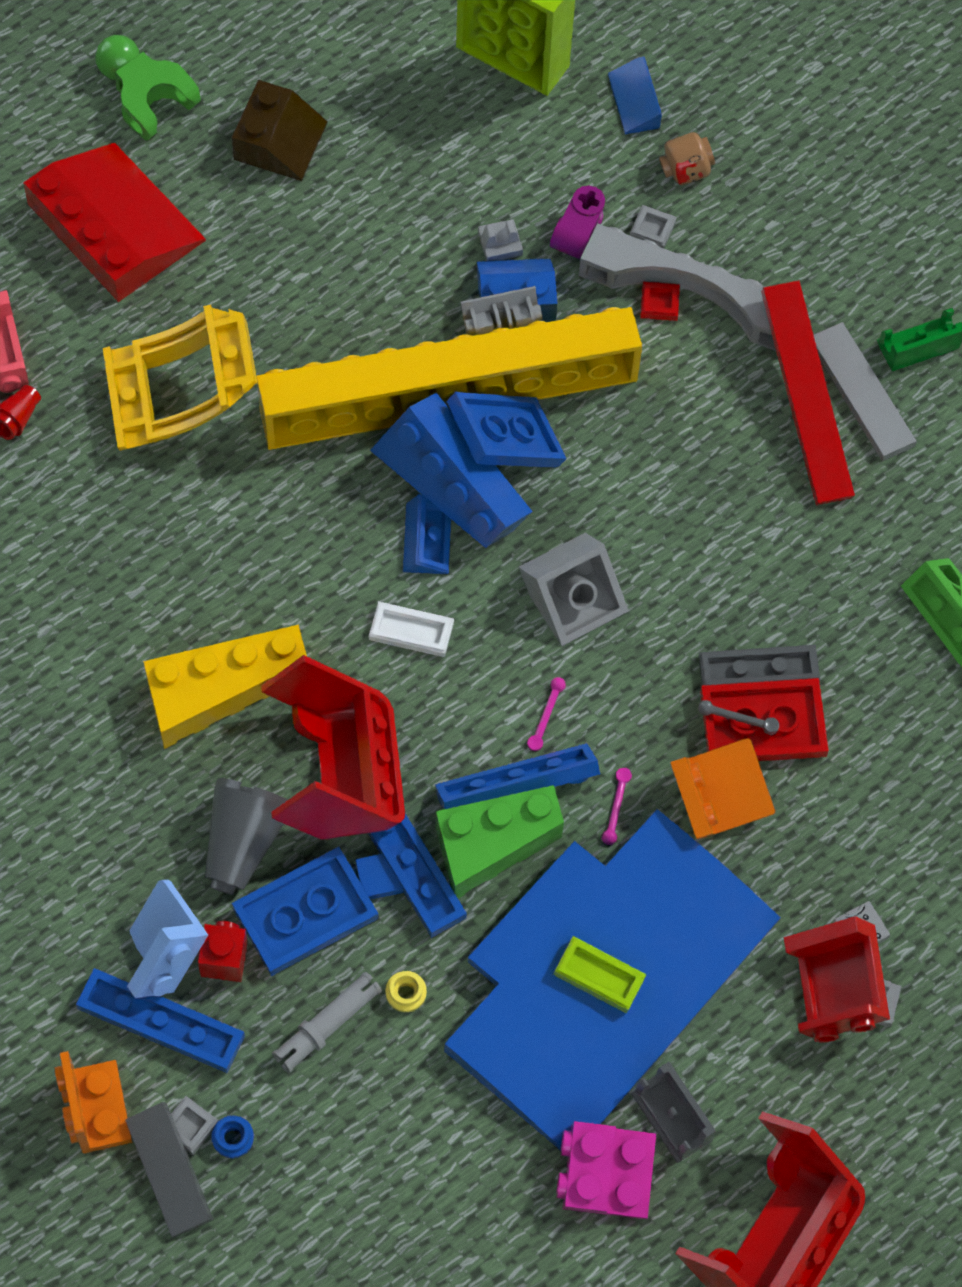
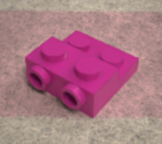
M574 1121L571 1125V1131L564 1130L562 1136L561 1156H568L566 1173L559 1172L556 1198L563 1199L562 1209L648 1219L656 1133L616 1129V1126Z

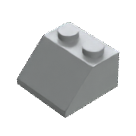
M583 533L519 566L529 596L561 646L629 611L605 545L587 533Z

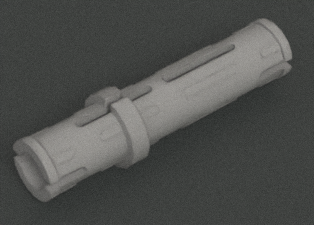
M363 972L356 981L311 1021L304 1020L298 1026L299 1031L272 1052L277 1063L292 1052L293 1055L281 1065L286 1072L290 1073L314 1049L321 1050L326 1045L325 1040L371 999L382 992L379 984L375 981L364 992L361 991L373 979L370 974Z

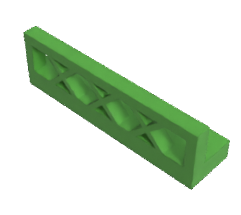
M949 558L926 561L901 587L962 667V574Z

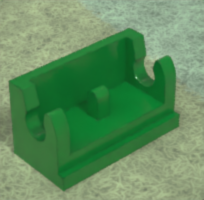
M953 308L943 310L941 318L893 334L892 329H887L881 332L877 343L891 371L960 349L962 343V322L953 325Z

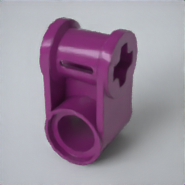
M588 185L582 186L575 191L564 215L559 219L550 240L551 248L577 259L581 258L597 223L602 224L605 196L600 189Z

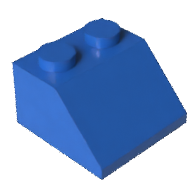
M550 258L477 262L479 298L535 286L537 302L542 313V320L540 321H556L558 304L555 270Z

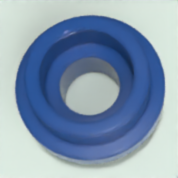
M224 1117L213 1128V1146L220 1155L226 1158L241 1157L253 1145V1129L250 1123L242 1117ZM230 1131H237L240 1133L241 1139L236 1144H229L225 1141L226 1134Z

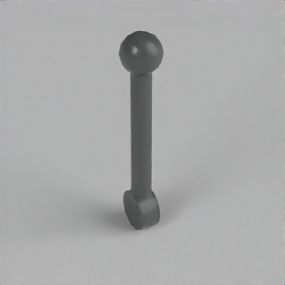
M704 700L698 705V711L703 716L714 714L761 727L768 735L776 734L779 729V722L775 718L770 717L766 720L715 707L708 700Z

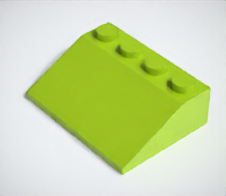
M457 0L456 48L548 96L570 66L575 0Z

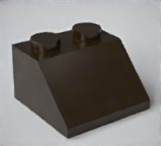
M258 80L232 136L234 160L302 181L328 121L293 90Z

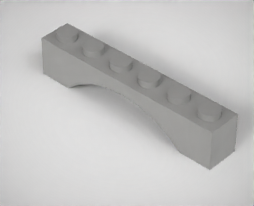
M597 223L580 258V277L612 289L627 285L643 284V281L680 284V288L699 294L728 312L742 327L751 342L776 351L761 293L764 286L753 279H743L732 275L718 266L703 264L687 254L674 253L661 248L653 241L637 239L625 234L616 227H606Z

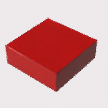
M643 281L640 318L678 321L680 284Z

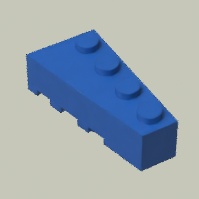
M437 393L410 406L370 450L485 548L510 534L533 512L495 465L476 464L469 452V447L460 428L454 421L451 410Z

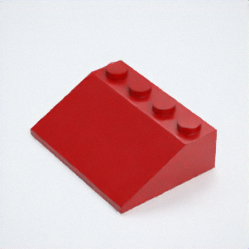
M116 143L52 162L23 182L28 205L118 302L206 241V238Z

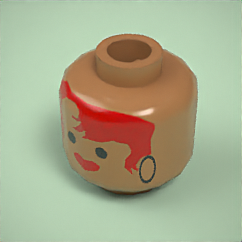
M695 132L668 140L664 145L665 155L659 157L665 177L673 176L675 182L679 185H686L709 176L711 166L716 164L707 137L701 138Z

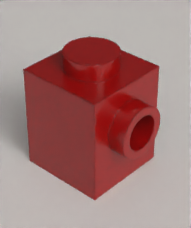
M218 921L215 925L205 924L204 929L208 937L200 948L198 960L201 977L242 982L248 945L246 929H242L238 924L229 921Z

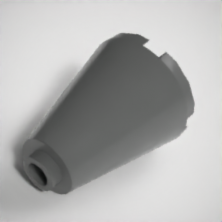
M218 778L214 787L205 878L212 881L210 888L233 895L235 889L244 890L283 827V823L272 819L271 812L288 799L255 786L254 789L241 786L242 782Z

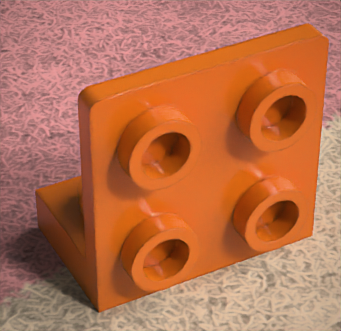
M748 738L691 758L684 757L670 762L696 839H703L775 814V808L752 741Z
M61 1052L62 1066L54 1068L58 1089L62 1094L64 1104H70V1106L62 1107L71 1144L79 1142L84 1154L133 1143L131 1133L125 1121L128 1116L116 1060L75 1069L69 1052Z

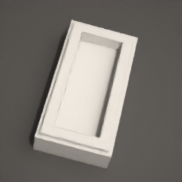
M378 601L369 633V640L445 657L454 625V618Z

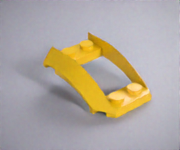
M210 304L203 306L204 311L192 319L166 331L133 340L132 345L113 350L110 346L103 348L119 451L168 439L192 430L226 411L258 383L248 324L243 313L228 309L229 312L212 308ZM210 344L218 394L191 409L155 421L147 370L186 357Z

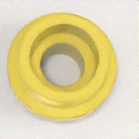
M402 971L394 974L389 979L385 994L392 1008L400 1012H412L420 1008L424 1003L427 989L424 980L418 974L411 971ZM403 986H409L413 989L414 994L412 997L404 999L399 996V989Z

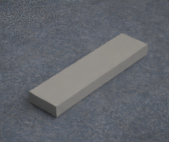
M839 323L814 334L821 363L880 459L884 461L915 447L916 439L844 323Z

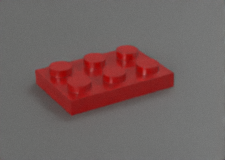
M819 678L701 686V702L708 700L715 707L762 720L771 717L779 722L777 733L768 735L761 727L714 714L703 716L707 752L748 738L752 741L758 761L827 757L829 749Z

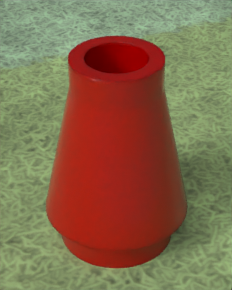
M23 385L19 391L0 403L1 438L11 440L14 436L22 434L36 405L41 401V396L35 388L30 385Z

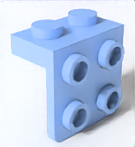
M160 880L157 882L130 929L135 946L143 957L142 962L127 985L133 996L141 998L174 993L208 937L207 932L170 880Z

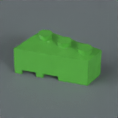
M554 785L436 811L435 827L450 886L458 899L478 885L498 876L500 872L517 862L520 863L562 838L564 820Z

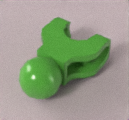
M111 35L104 38L98 45L95 54L96 65L102 75L110 80H116V89L121 94L123 120L144 140L147 141L158 133L156 115L149 107L154 101L161 98L173 99L188 110L201 102L198 86L178 63L151 59L144 52L140 53L136 43L125 35Z

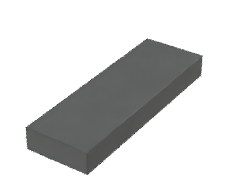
M816 644L699 652L698 655L702 685L819 678V682L821 681Z
M161 1102L125 1119L171 1236L178 1237L214 1220L167 1103Z

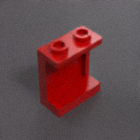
M854 916L783 937L786 953L797 957L799 962L807 1016L806 1022L798 1024L799 1033L814 1038L815 1042L825 1043L837 1040L840 1033L850 1030L856 1033L871 1031L876 1028L875 1023L890 1020L875 924Z

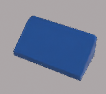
M645 57L636 58L609 72L608 78L624 133L631 134L660 128L662 113Z
M420 494L406 503L403 572L449 574L451 519Z

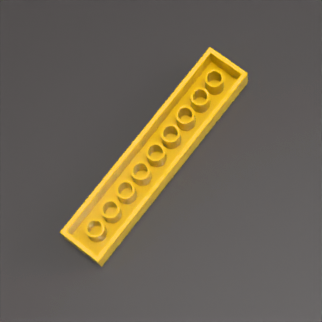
M611 307L600 313L584 316L573 314L562 320L551 322L535 321L524 327L513 329L497 328L490 333L475 336L464 334L452 340L437 343L426 341L410 348L399 350L387 348L372 355L361 357L349 355L339 361L323 364L311 362L301 368L290 370L273 369L263 375H257L259 408L268 450L389 428L410 406L435 393L448 406L447 400L455 392L536 397L537 400L636 382L640 367L642 342L632 307L622 309Z

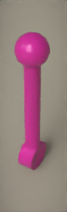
M561 677L554 678L550 683L552 691L535 735L531 736L527 742L528 748L531 751L536 752L543 747L542 736L559 692H562L566 687V683Z
M620 768L616 772L618 785L608 828L601 836L603 843L606 845H613L617 841L615 829L626 783L632 777L631 771L627 768Z

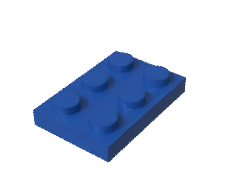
M455 392L447 400L454 416V421L460 428L469 447V452L476 464L556 468L567 459L536 397Z
M340 847L231 903L233 911L243 928L246 929V934L270 976L379 919L376 908Z

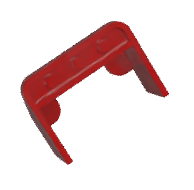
M302 655L261 686L262 693L292 706L293 724L296 731L300 735L318 743L321 783L314 781L271 812L272 819L322 840L390 830L404 820L405 806L394 710L390 701L382 692L305 655Z
M762 1111L758 1119L778 1141L767 1158V1173L777 1188L737 1254L735 1255L732 1251L724 1248H717L706 1257L679 1247L675 1253L706 1287H818L864 1208L865 1190L814 1128Z

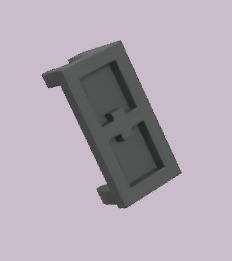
M670 1062L659 1067L657 1074L646 1081L643 1078L638 1082L635 1091L631 1095L677 1164L713 1141L716 1130Z

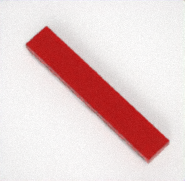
M800 280L763 287L761 293L816 506L851 499L855 496Z

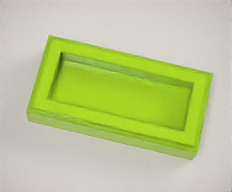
M575 936L572 937L553 974L624 1013L628 1012L646 977L645 973Z

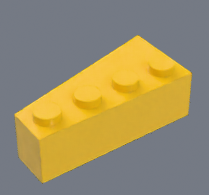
M299 624L143 661L164 749L176 744L178 740L192 733L196 734L208 728L210 724L229 715L232 716L261 699L270 697L261 692V686L302 655L307 656Z

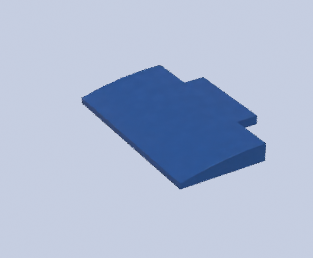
M658 809L606 866L574 841L469 955L468 963L496 987L446 1041L444 1052L561 1151L563 1131H571V1125L574 1121L602 1124L781 917L718 859ZM573 936L646 974L627 1013L553 975Z

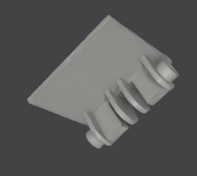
M535 286L461 302L466 334L471 336L490 333L497 328L513 329L524 327L532 322L542 320Z

